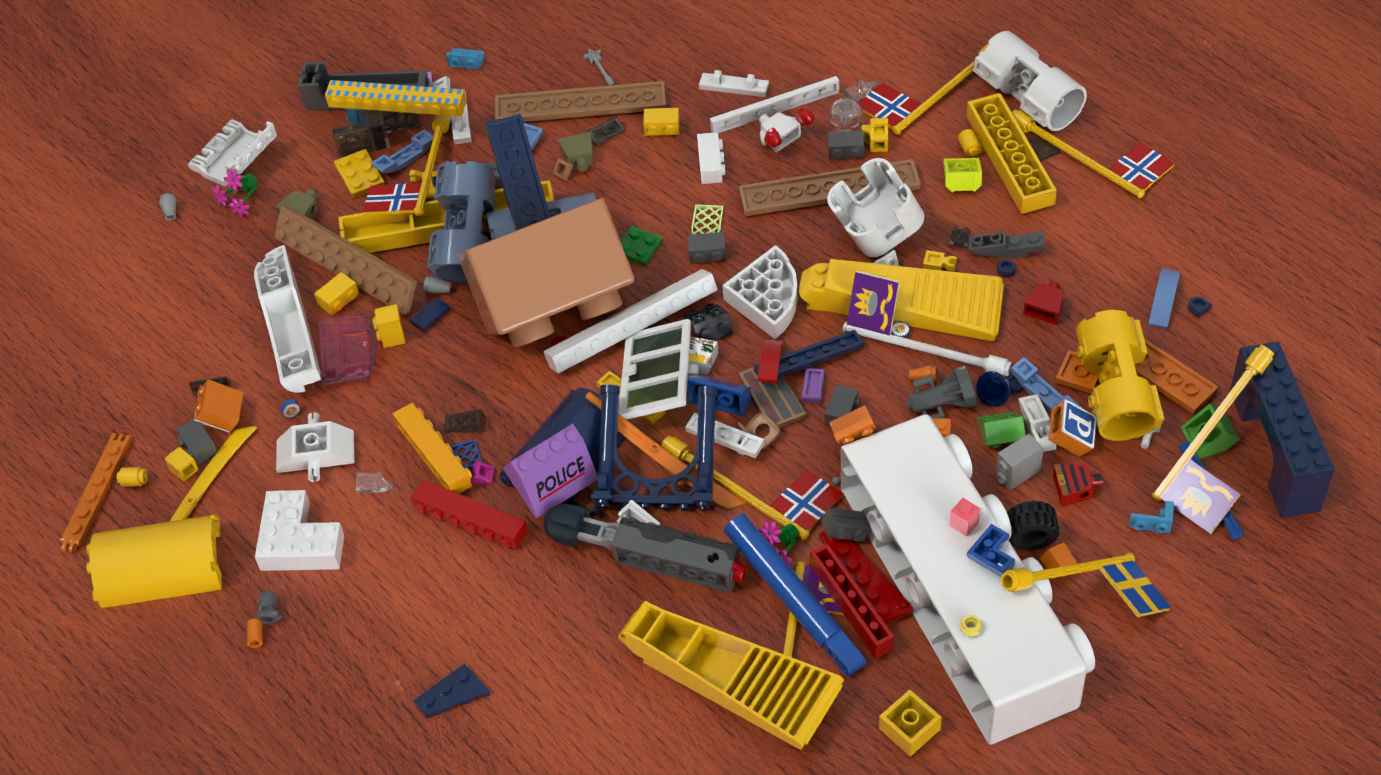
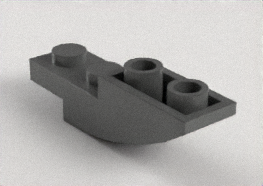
M1006 232L969 236V252L986 257L1025 258L1028 257L1027 252L1045 250L1044 232L1006 236Z

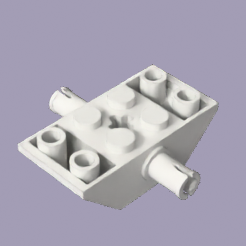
M312 413L308 414V424L291 426L277 439V473L308 469V480L314 482V476H316L317 482L320 480L321 467L355 463L354 431L331 421L320 422V415L318 413H314V419H312Z

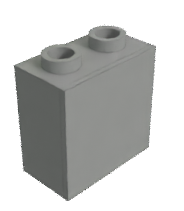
M1027 434L998 453L996 479L1009 490H1012L1041 471L1043 447L1030 434Z

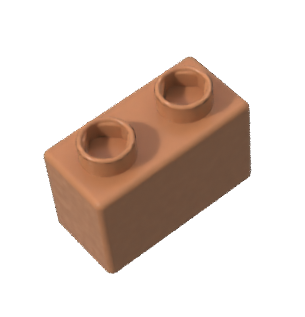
M604 198L594 200L457 253L488 334L494 336L508 333L514 348L529 344L554 333L549 316L577 306L582 320L599 316L622 306L623 302L618 289L632 284L635 279Z

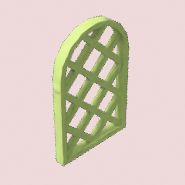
M695 204L691 226L692 234L699 232L705 234L702 232L705 228L709 230L707 233H715L714 231L717 229V233L720 232L724 206ZM707 210L712 211V213L709 215H707L705 212ZM703 214L705 217L700 219L698 216ZM715 214L718 218L714 220L710 218ZM709 219L711 222L705 224L703 221ZM698 224H703L702 228L699 229L697 227ZM714 224L716 227L711 229L709 226Z

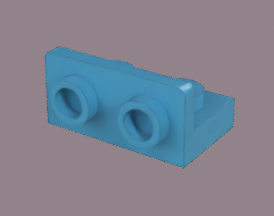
M452 48L451 52L446 54L448 67L480 70L485 58L484 51Z

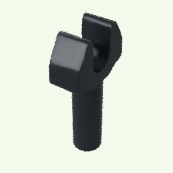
M573 499L568 502L569 505L584 508L587 518L594 519L591 517L593 515L601 519L603 518L601 509L596 505L586 508Z

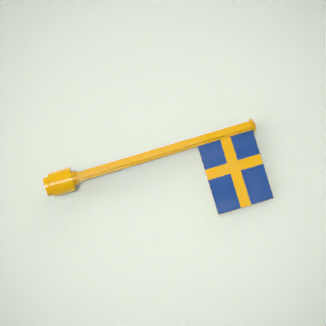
M1132 553L1030 572L1029 569L1024 567L1007 570L1001 576L1002 587L1005 590L1014 592L1030 588L1034 581L1100 569L1137 617L1169 611L1171 608L1136 565L1135 557Z

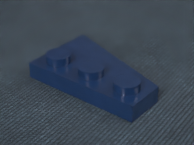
M463 664L413 701L426 718H430L449 711L456 705L471 703L475 698L490 696V692L466 664Z

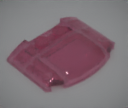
M364 314L319 320L322 386L368 380L370 377L369 375L376 361L377 343L373 328L365 320L366 316Z

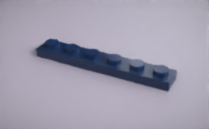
M852 330L780 356L778 378L864 347V342L856 330ZM760 364L754 365V372L757 376Z

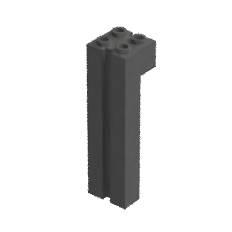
M305 62L300 72L301 78L297 83V88L302 94V102L306 105L307 110H333L344 108L328 107L325 93L330 80L429 87L430 81L426 70L328 74L325 62Z

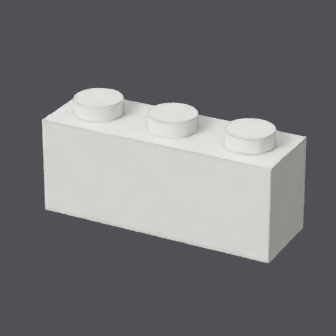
M718 132L697 134L701 184L723 182L722 175H725V164H721V162H724V153L720 152V150H723L722 139L718 138Z

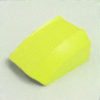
M979 158L943 159L945 186L952 193L954 191L975 192L982 186V170Z

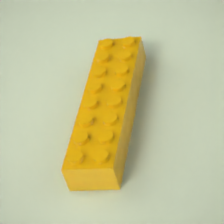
M998 93L968 101L966 117L1020 213L1024 214L1055 205L1057 190L1002 95Z

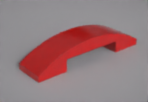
M763 340L757 382L777 384L783 341Z

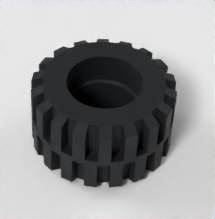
M1027 501L1015 505V507L1010 508L1007 512L1012 531L1009 542L1018 549L1036 550L1044 548L1055 542L1060 535L1055 508L1049 503Z

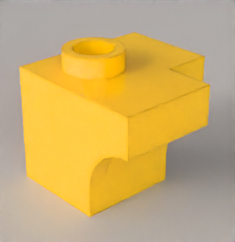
M870 118V125H862L864 143L870 146V152H888V118Z

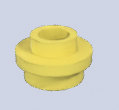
M967 615L960 622V630L967 636H976L982 630V622L975 615Z

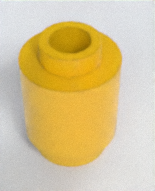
M122 467L117 472V482L122 487L142 486L148 480L147 470L141 467Z

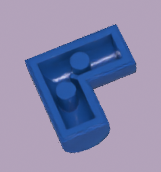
M993 524L985 530L967 552L969 559L999 577L1007 570H1012L1015 565L1014 558L999 550L1008 540L1009 534Z

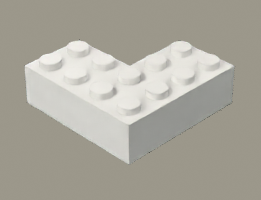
M306 490L266 491L255 559L260 571L340 569L344 533L340 522L307 523L310 501Z

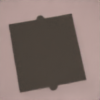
M1040 136L1028 139L1040 161L1061 153L1058 147Z

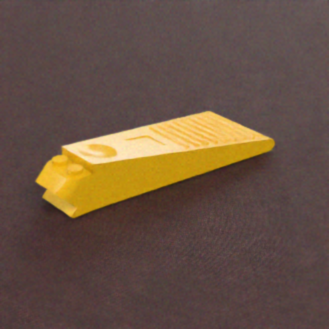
M830 259V263L815 264L804 270L801 275L799 295L807 302L806 308L808 310L848 315L855 272L860 271L900 281L893 324L904 322L910 327L987 341H994L996 335H998L1004 290L1001 277Z
M643 601L618 637L632 653L643 658V663L800 750L805 744H808L843 687L844 679L837 674L668 612L647 601Z

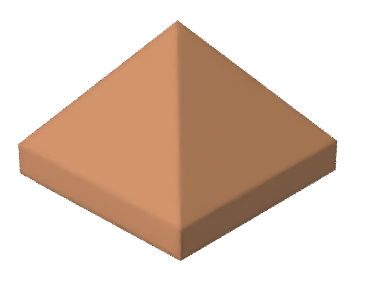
M558 158L553 174L567 181L573 165Z

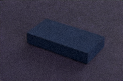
M436 298L410 319L411 324L425 332L450 311V307Z

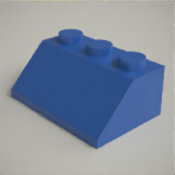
M698 374L688 377L690 404L698 405V387L714 386L718 388L715 410L745 416L751 401V387Z

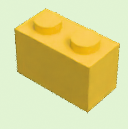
M679 108L644 109L645 136L679 135Z
M341 272L315 292L314 295L318 306L333 316L351 300H354L359 295L356 282Z

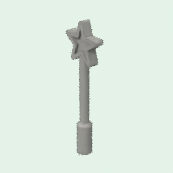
M588 49L589 53L583 55V58L590 60V64L595 62L608 86L616 85L599 62L602 61L600 56L601 50L593 51Z

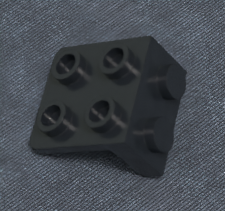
M707 304L705 308L690 310L683 316L684 320H691L695 338L716 340L733 334L728 312L718 304Z

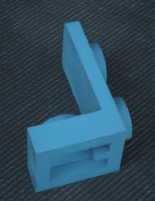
M1166 501L1164 509L1160 508L1159 517L1131 513L1129 528L1170 533L1173 522L1174 502Z

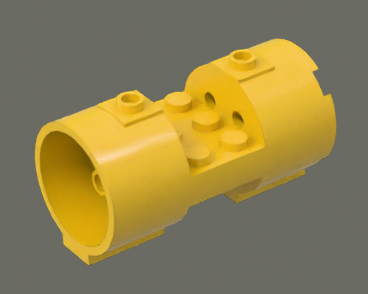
M1121 310L1101 311L1095 313L1096 317L1089 320L1083 319L1076 328L1079 343L1077 356L1081 359V364L1084 365L1087 371L1099 374L1100 385L1093 389L1091 396L1088 398V404L1092 408L1093 415L1096 417L1100 435L1112 441H1126L1142 437L1154 429H1160L1164 421V415L1156 385H1150L1146 379L1138 377L1135 369V364L1143 363L1147 354L1140 320H1134L1133 317L1127 315V312Z

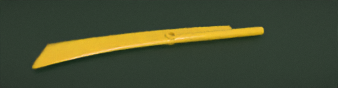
M258 426L234 429L196 480L170 521L188 519L224 465Z

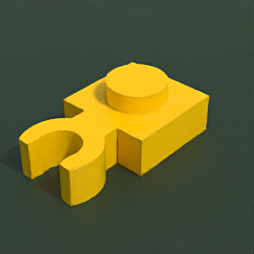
M926 250L923 269L941 271L942 268H946L948 271H955L957 257H945V253Z

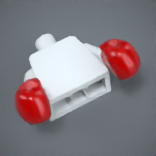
M800 108L796 111V117L786 116L782 113H776L771 117L766 114L762 115L759 119V123H761V132L759 134L761 144L770 146L777 153L801 136V126L811 125L814 122L815 116L809 108Z

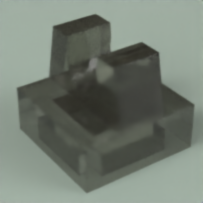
M954 226L949 246L968 248L971 230L967 227L959 229L958 226Z

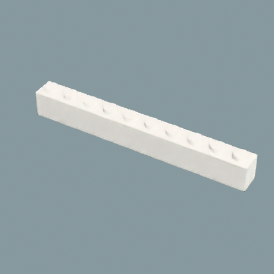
M701 269L543 351L549 367L555 372L560 373L717 291L712 273Z

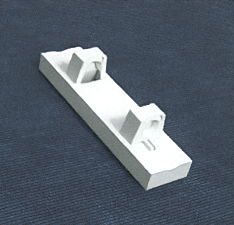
M715 70L714 74L702 73L699 83V89L759 97H766L769 87L768 80L755 79L753 74H748L747 78L722 75L719 70Z
M466 102L462 117L451 116L454 144L472 142Z
M694 412L685 428L686 432L696 436L698 414ZM715 421L714 443L735 450L743 456L748 455L756 459L764 445V439Z

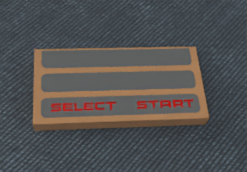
M754 367L739 373V378L743 385L751 387V398L759 412L768 415L777 424L779 429L806 418V412L784 377L778 378L777 384H762V382H757L758 376L754 372Z

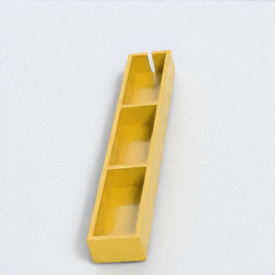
M550 180L541 182L546 202L554 201ZM503 188L495 190L496 207L493 211L509 208ZM434 200L425 202L424 214L422 216H417L414 213L364 216L363 213L342 216L339 217L340 236L368 253L430 243L431 233L438 229L444 230L446 210L440 207L439 201ZM483 214L481 222L483 223V229L480 234L490 232L487 214Z

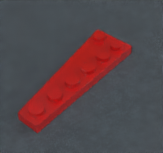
M825 531L820 532L819 538L824 545L828 544L885 624L913 614L914 608L851 540L827 537Z

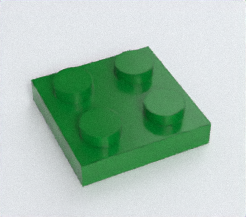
M631 226L620 241L628 260L646 266L662 245L663 237Z

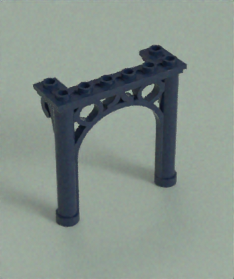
M611 384L601 385L598 491H594V494H591L595 504L599 505L600 508H611V505H619V508H624L630 500H633L642 509H650L651 506H658L659 509H670V506H678L680 510H690V507H698L699 510H710V507H715L713 499L715 408L718 388L714 386L698 387L697 449L692 462L683 471L674 476L663 479H649L634 474L622 464L617 452L620 386ZM616 462V464L623 471V473L618 475L614 480V468ZM698 464L697 482H696L695 479H694L692 476L688 475V474H689V473L696 467V465ZM630 477L635 482V487L631 491H621L618 488L619 482L624 478ZM685 478L692 482L693 487L689 492H678L676 490L677 482ZM639 482L643 483L642 487L650 490L651 495H635L639 491ZM672 483L671 489L676 496L659 495L664 488H668V484Z

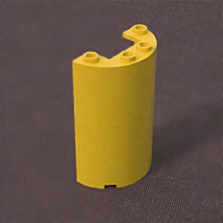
M208 515L94 533L90 544L87 545V554L90 558V562H87V572L89 575L91 574L94 588L92 591L93 600L98 601L101 608L222 590V572L217 564L216 537H220L219 517L217 515Z

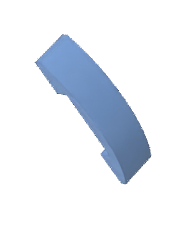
M422 130L411 137V144L390 157L384 154L371 162V164L382 173L401 170L420 158L431 147L434 136L426 130Z
M1161 269L1148 326L1162 329L1168 328L1180 271Z
M1025 357L1011 367V372L1031 396L1037 394L1042 405L1049 411L1065 399L1081 407L1070 396L1066 395L1063 397L1037 374L1038 369Z

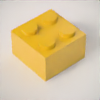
M908 690L879 716V729L911 757L941 730L942 717L914 692Z

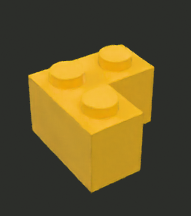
M397 304L375 309V317L372 320L375 330L378 329L376 331L378 342L382 341L384 348L406 343Z

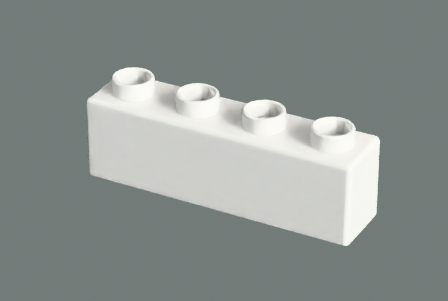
M924 414L841 446V490L853 511L865 512L871 527L867 536L900 593L914 608L913 615L987 743L992 745L1079 708L1086 674L1092 672L1095 668V656L1083 630L1073 623L1063 627L1050 607L1052 589L1049 579L1034 581L1028 589L1010 592L1002 587L1001 577L967 557L968 550L985 530L993 524L1009 534L1008 540L999 550L1015 559L1013 569L1024 567L1029 569L1030 572L1044 570L1035 558L1029 557L1021 560L1009 542L1012 535L1011 524L1003 504L993 494L981 497L970 480L973 473L972 463L962 440L955 434L943 437L932 418ZM962 498L980 508L979 523L968 536L949 526L950 511ZM967 615H975L982 622V630L976 636H967L960 630V622Z

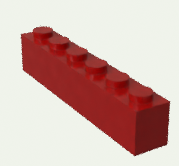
M422 480L411 496L413 508L417 512L431 515L436 520L441 519L448 522L451 526H458L471 534H478L488 541L498 542L505 548L510 547L516 550L528 532L526 520L425 480Z
M826 544L811 551L809 558L810 568L874 659L892 651L894 635L831 547Z

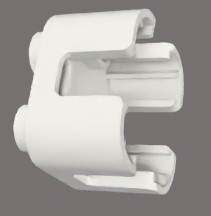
M874 158L864 163L860 168L869 182L866 187L853 194L844 181H839L831 188L827 197L828 205L862 253L868 257L884 255L915 233L924 222L922 208L906 183L903 184L893 166L885 159Z

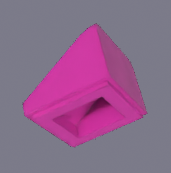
M476 461L471 469V483L492 484L495 467Z

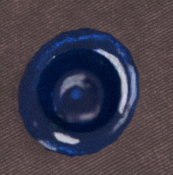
M988 371L978 378L976 392L983 404L998 407L1003 405L1009 398L1011 386L1004 375L995 371Z

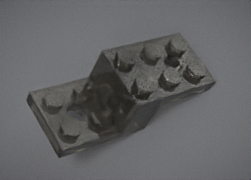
M364 110L366 122L333 129L332 132L339 158H343L364 149L367 152L390 148L387 133L418 127L420 122L418 113Z

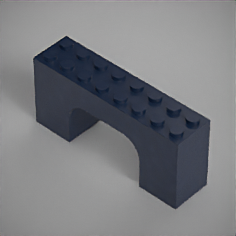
M1279 341L1262 344L1274 352L1273 360L1262 375L1257 373L1256 376L1254 375L1234 401V404L1242 422L1260 419L1268 437L1273 454V468L1268 487L1280 517L1286 518L1321 512L1334 467ZM1261 344L1240 348L1230 391L1245 373V368L1247 367L1245 361L1256 347L1259 348Z

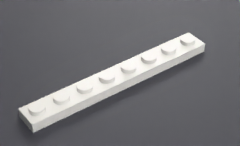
M835 76L710 118L711 132L721 133L757 121L764 114L772 116L776 113L839 93V79Z

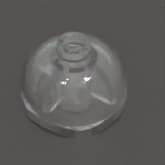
M842 97L833 102L829 110V123L833 124L835 129L852 131L856 126L862 124L863 110L857 100L850 97Z

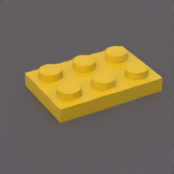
M366 149L334 161V165L353 199L367 194L370 185H385L379 171L372 166L371 162L373 161Z

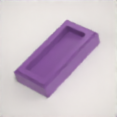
M806 368L802 402L821 404L825 369Z

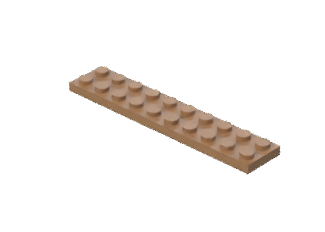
M664 81L495 95V120L521 114L523 122L644 112V109L666 108Z
M913 159L890 162L903 184L906 183L911 191L921 189V183ZM861 167L740 185L739 193L744 215L750 216L828 204V193L839 181H844L853 194L862 190L869 182L861 171Z
M281 205L274 238L336 275L341 272L356 282L358 288L388 306L397 304L400 313L404 315L410 313L417 284L415 279L288 205Z

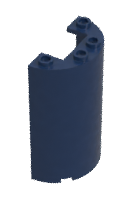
M586 388L572 389L510 462L571 424H574L585 442L597 473L599 470L601 410L587 400L585 396L588 392H591L600 400H602V396ZM619 431L617 435V448L626 438ZM502 470L500 472V481L505 485L515 488L505 471ZM582 490L560 504H568L571 499L575 500Z

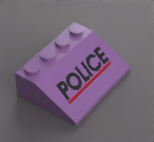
M571 424L517 457L503 468L535 519L598 480L585 442L574 424Z

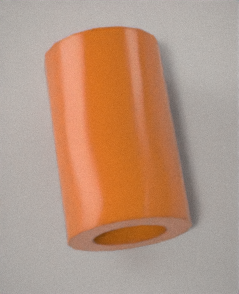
M250 619L247 621V646L258 648L263 644L262 621Z

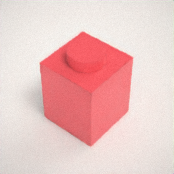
M962 498L950 511L949 526L968 536L979 523L980 508Z

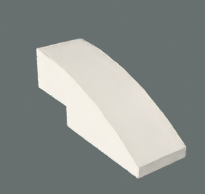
M1038 395L1018 398L1028 433L1043 447V452L1056 450V444L1048 440L1050 418Z

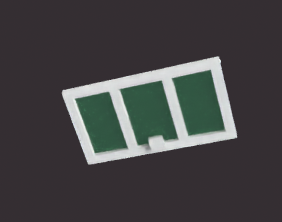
M685 319L640 330L626 338L618 414L626 420L686 405L691 320Z

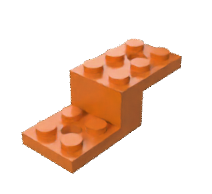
M866 405L829 422L840 448L845 444L878 432Z

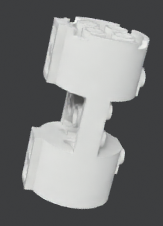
M1010 31L996 34L988 41L990 44L985 51L981 50L979 56L975 57L973 71L995 89H999L1006 94L1010 93L1021 102L1020 108L1043 127L1046 126L1052 131H1059L1072 123L1084 107L1087 98L1086 89L1057 67L1050 68L1047 64L1043 63L1035 49Z

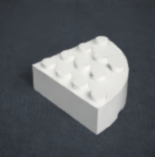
M775 245L723 284V299L776 340L789 326L796 312L798 300L796 272L786 254Z

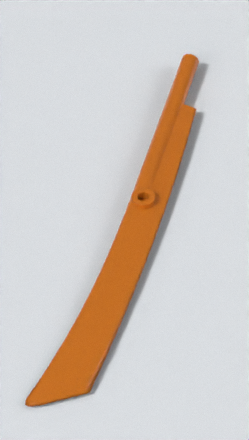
M588 392L585 398L601 410L602 400ZM618 414V431L674 475L687 467L685 463ZM692 470L688 475L692 476L697 482V472ZM685 478L681 479L682 481H684L685 483H687L689 486L693 487V484H692L691 481H689V480H687V479H685ZM713 482L714 502L728 511L748 503L733 492Z

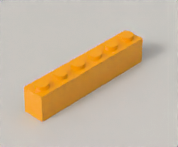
M410 403L392 413L398 429L445 489L460 494L472 487L470 480L472 478L471 472L467 467L464 468L462 466V461L458 455H453L452 448L448 443L445 444L443 442L444 440L440 432L434 431L433 424L429 419H425V415L420 407L416 408L413 403Z

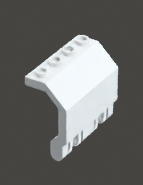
M231 119L223 127V132L226 135L217 133L201 150L205 157L196 155L188 163V167L200 173L204 178L226 187L228 181H225L223 178L228 177L227 170L233 172L234 169H237V175H240L266 146L275 139L277 135L273 123L267 121V128L263 132L259 130L258 133L247 130L240 122Z

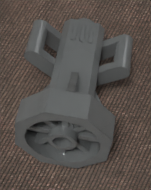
M962 366L953 369L954 371L946 380L936 386L934 385L932 375L913 380L915 392L908 394L909 399H906L909 411L913 410L914 414L922 412L924 415L927 414L926 410L937 407L939 413L930 415V417L945 418L941 405L949 403L966 408L978 405L966 367ZM930 384V388L919 390L920 386Z

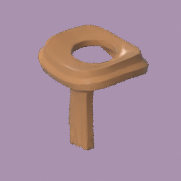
M758 413L746 427L740 422L738 423L742 430L754 436H757L756 429L759 425L767 424L770 427L769 434L762 438L764 439L762 448L768 447L780 434L777 424L764 413Z

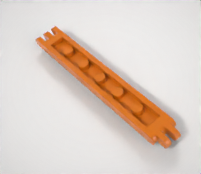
M112 433L61 538V551L74 553L77 547L82 546L131 444L132 436L127 435L125 437L124 434H119L118 436L117 433Z

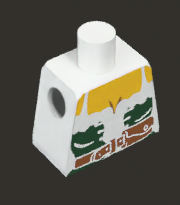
M690 337L688 377L695 374H709L718 355L717 340Z

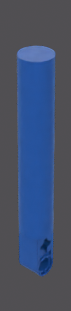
M743 513L733 518L725 526L724 533L819 647L824 649L847 677H850L866 665L865 658L843 633V629L747 515Z

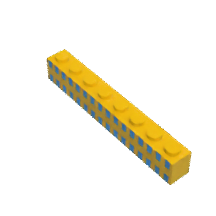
M330 80L325 93L328 107L460 117L463 115L467 102L464 89Z

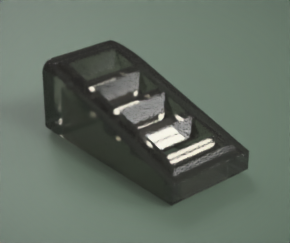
M481 409L445 415V433L485 432L486 416Z

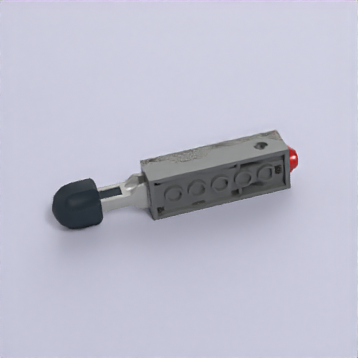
M569 504L556 505L550 508L544 516V531L551 540L570 547L576 546L581 541L603 546L613 551L617 564L732 593L735 583L742 582L746 575L747 568L740 558L739 546L731 542L723 543L712 537L704 538L692 532H680L673 527H660L653 522L645 523L633 517H622L619 524L606 523L587 518L584 508Z

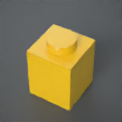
M180 447L164 458L169 470L183 482L199 470L194 458Z

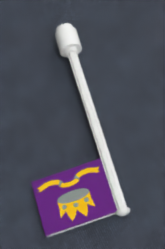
M860 271L855 272L848 319L843 325L844 333L856 330L861 336L981 366L985 369V373L998 376L995 373L1006 377L1010 375L1013 363L1009 362L1006 358L989 355L988 358L984 359L891 335L900 281Z

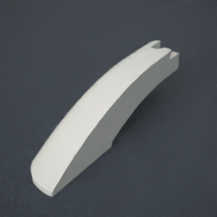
M282 245L267 253L263 262H258L254 270V278L269 331L280 382L286 390L298 393L305 392L304 385L321 380V371L286 247Z

